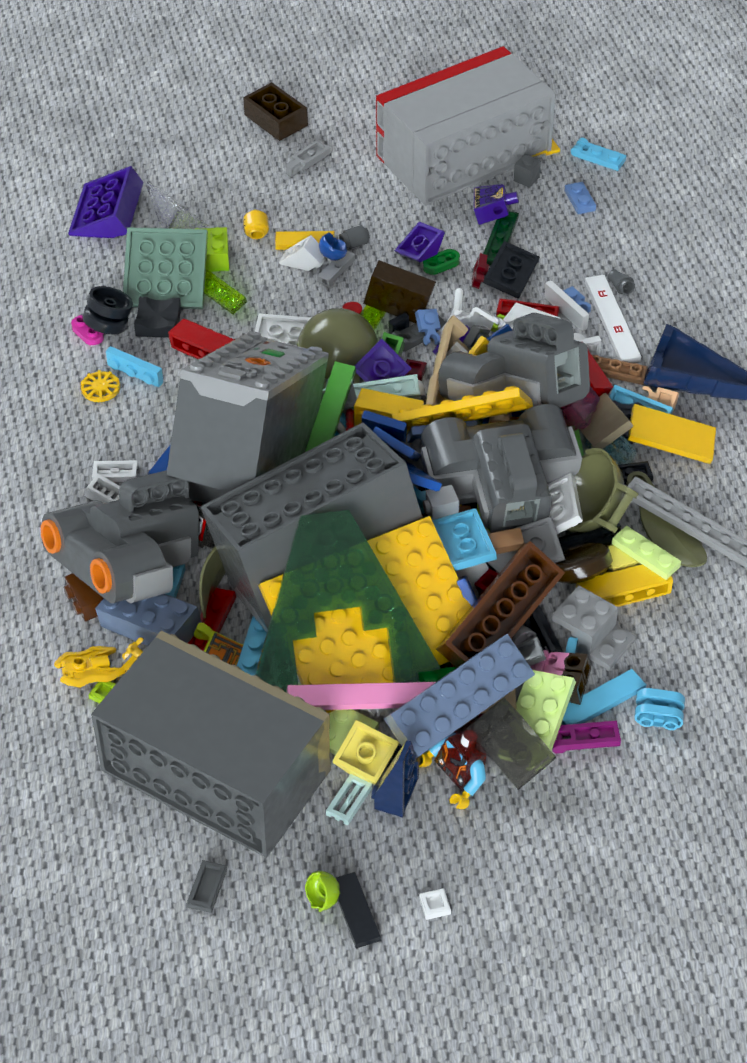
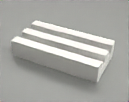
M137 460L94 461L92 479H94L97 473L112 482H124L137 478L138 462Z

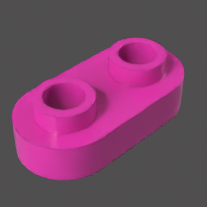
M83 315L72 319L73 332L86 344L98 345L103 342L104 334L88 327L83 321Z

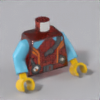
M472 730L462 731L458 734L453 732L430 748L428 752L423 753L421 758L423 757V763L419 765V767L430 766L432 757L435 756L434 761L462 791V794H453L450 797L451 804L459 802L456 809H466L470 802L468 797L470 795L473 796L486 779L485 762L487 755L476 742L478 736Z

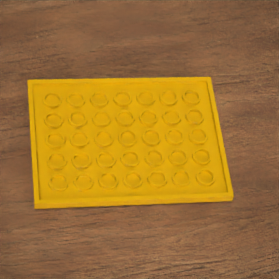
M430 516L258 585L302 685L401 683L415 677V672L431 670L448 663L449 661L436 648L471 608L470 603L463 597L456 582L459 579ZM325 710V711H326L327 713H331V712H333V711H335V710Z

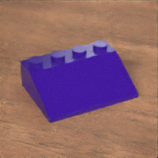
M132 166L84 184L68 232L70 236L115 238L127 234V227L131 226L144 183Z

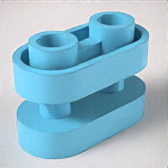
M643 688L637 692L636 704L638 706L635 708L634 719L641 726L664 727L667 730H676L683 725L684 713L682 711L685 707V697L681 693L653 688Z

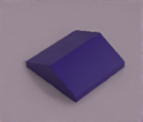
M418 222L394 251L420 263L438 254L445 233L443 230Z
M383 339L355 365L356 373L365 382L405 376L412 369Z

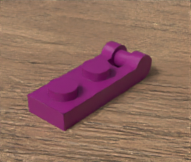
M617 720L561 725L552 750L557 754L564 753L567 750L620 746L621 738ZM569 736L570 739H563V737Z

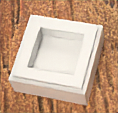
M444 888L419 894L426 920L451 914V908Z

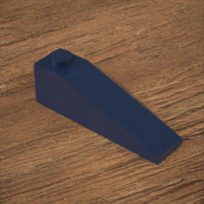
M406 740L382 776L379 785L375 784L371 794V799H374V809L402 818L419 779V763L416 762L417 757L414 755L411 741Z

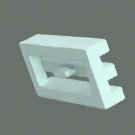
M350 774L327 808L326 816H333L335 820H342L344 824L349 825L372 790V783ZM356 783V786L347 797L341 809L337 811L336 808L338 807V805L340 804V802L342 801V799L344 798L352 784ZM364 787L359 796L357 797V799L355 800V802L353 803V805L351 806V808L349 809V811L347 812V814L345 815L344 813L346 812V810L348 809V807L350 806V804L352 803L360 789Z

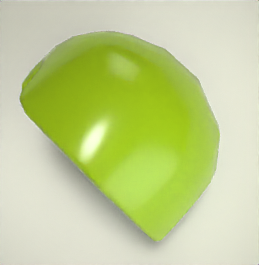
M315 871L307 878L305 891L306 897L311 903V908L319 909V912L330 909L337 903L340 886L332 874L326 871Z

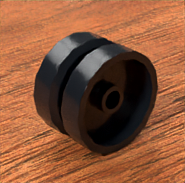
M107 286L94 287L88 295L87 305L82 316L83 321L95 331L111 335L121 334L126 329L133 301L121 290Z

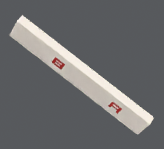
M605 275L586 277L585 285L618 360L628 363L641 362L640 352Z

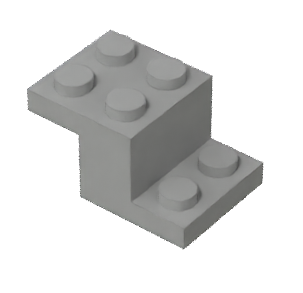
M578 586L552 616V621L572 632L571 637L578 638L577 653L588 654L589 660L609 671L635 642V635L616 625L618 607L581 586Z

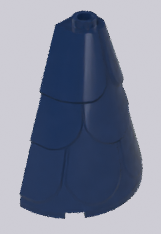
M666 324L643 384L655 388L660 387L692 394L710 395V397L747 400L746 370L731 360L722 357L704 344L699 343L676 327Z

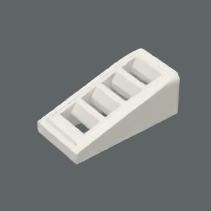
M97 473L87 486L84 496L93 501L98 500L103 503L116 501L119 499L120 486ZM106 490L110 491L108 495L104 494ZM114 493L117 494V497L115 499L111 498L114 495Z

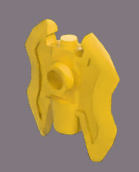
M92 646L80 652H65L54 663L56 668L63 667L62 674L64 676L60 678V682L68 686L80 688L88 683L112 681L124 674L125 669L110 668L108 656L115 653L116 648L106 646Z

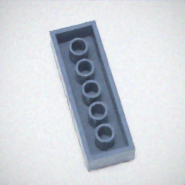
M506 634L386 716L384 720L402 746L406 740L412 742L414 755L419 757L530 679L535 673L509 635Z

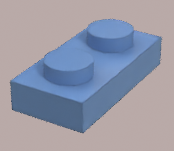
M583 182L565 185L564 191L577 214L596 211V204Z

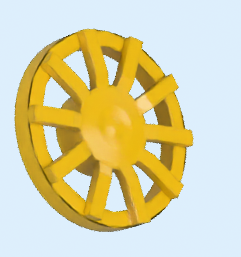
M98 370V372L88 373L81 381V393L86 399L93 402L111 400L120 391L119 378L112 374L111 371ZM109 388H115V390L111 392ZM92 389V391L89 394L86 393L87 390Z

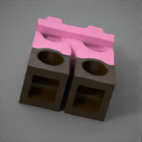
M543 650L546 660L530 666L531 669L574 678L576 684L570 701L571 703L581 705L586 689L585 686L591 672L588 654L548 653V651Z

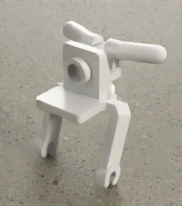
M461 288L455 290L454 308L450 317L456 316L470 329L473 325L485 326L489 330H491L494 323L503 325V319L490 314L484 309L475 307L471 312L462 310L463 290ZM444 326L437 332L439 333L440 337L442 335Z

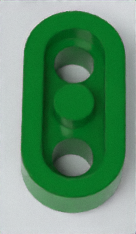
M454 249L438 252L437 255L423 261V271L430 275H436L455 268L460 263V254Z

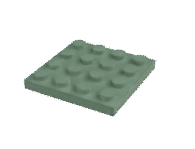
M127 227L123 292L132 299V307H138L139 297L142 296L154 300L180 298L181 309H203L208 241L207 229Z

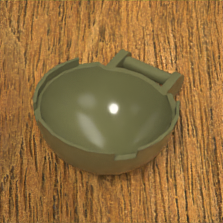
M331 308L316 314L305 323L298 337L297 346L306 349L309 347H319L323 352L329 353L325 378L328 379L330 378L335 361L355 366L378 343V338L373 327L360 314L344 308ZM356 372L353 378V384L359 383V379L361 378Z
M600 448L586 449L584 452L587 454L582 456L580 470L574 476L583 521L566 531L582 533L603 527L616 533L618 529L616 527L633 498L636 499L639 493L624 485L623 474L617 462L605 450Z

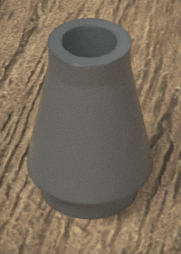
M616 269L609 272L608 279L619 294L628 295L634 290L635 283L632 277Z

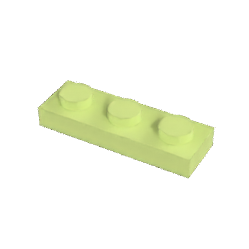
M627 525L612 538V545L665 580L681 566L679 559Z

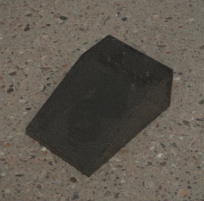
M502 698L466 729L472 739L518 790L556 759L552 751L505 698Z

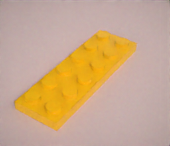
M509 386L504 388V391H486L481 396L468 395L462 397V400H444L439 405L426 404L420 406V409H402L399 413L392 414V418L406 422L408 434L412 426L429 425L438 419L456 417L463 421H473L526 410L533 407V402L519 387Z

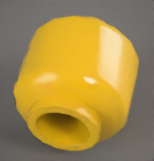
M256 209L246 213L243 218L245 234L251 239H262L269 231L267 214Z

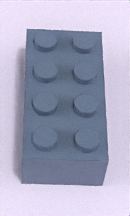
M167 594L134 603L124 600L112 604L104 598L95 608L101 627L134 641L142 637L144 640L141 643L147 646L161 630L168 634H174L180 640L188 643L194 636L197 625L202 622L197 606Z

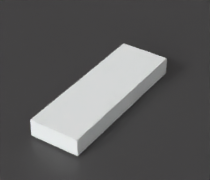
M553 281L546 282L544 298L553 306H560L559 311L581 331L588 328L589 314Z

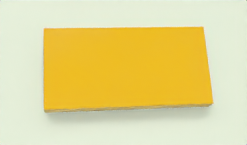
M633 405L630 420L633 427L629 429V441L711 464L714 455L716 427L641 405Z

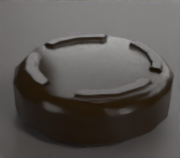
M586 543L564 551L565 560L555 563L565 572L558 582L563 584L580 583L606 572L613 562L609 547L601 543Z

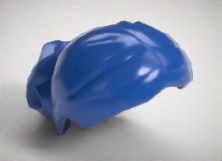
M331 233L323 235L320 239L319 250L324 257L336 261L344 258L347 254L346 243L336 239Z

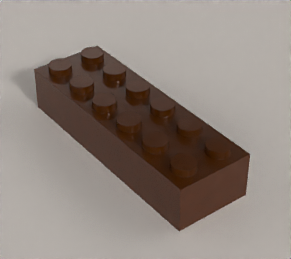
M529 541L516 552L436 650L457 668L502 636L508 634L512 638L565 572Z

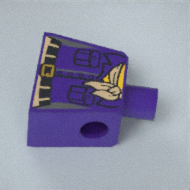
M503 184L474 188V212L479 225L509 215V205L519 203L517 191L507 193Z

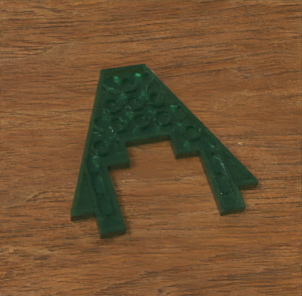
M349 510L302 515L299 517L255 673L264 682L272 686H278L286 693L288 685H298L293 640L317 637L314 613L360 607L363 631L387 628L394 683L419 682V672L440 670L437 660Z

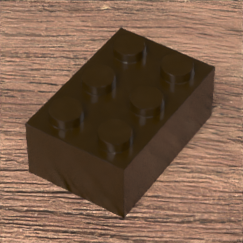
M272 82L243 97L244 115L279 141L308 126L307 107Z
M378 260L363 304L394 316L406 313L409 316L410 322L417 323L415 312L427 309L436 281Z

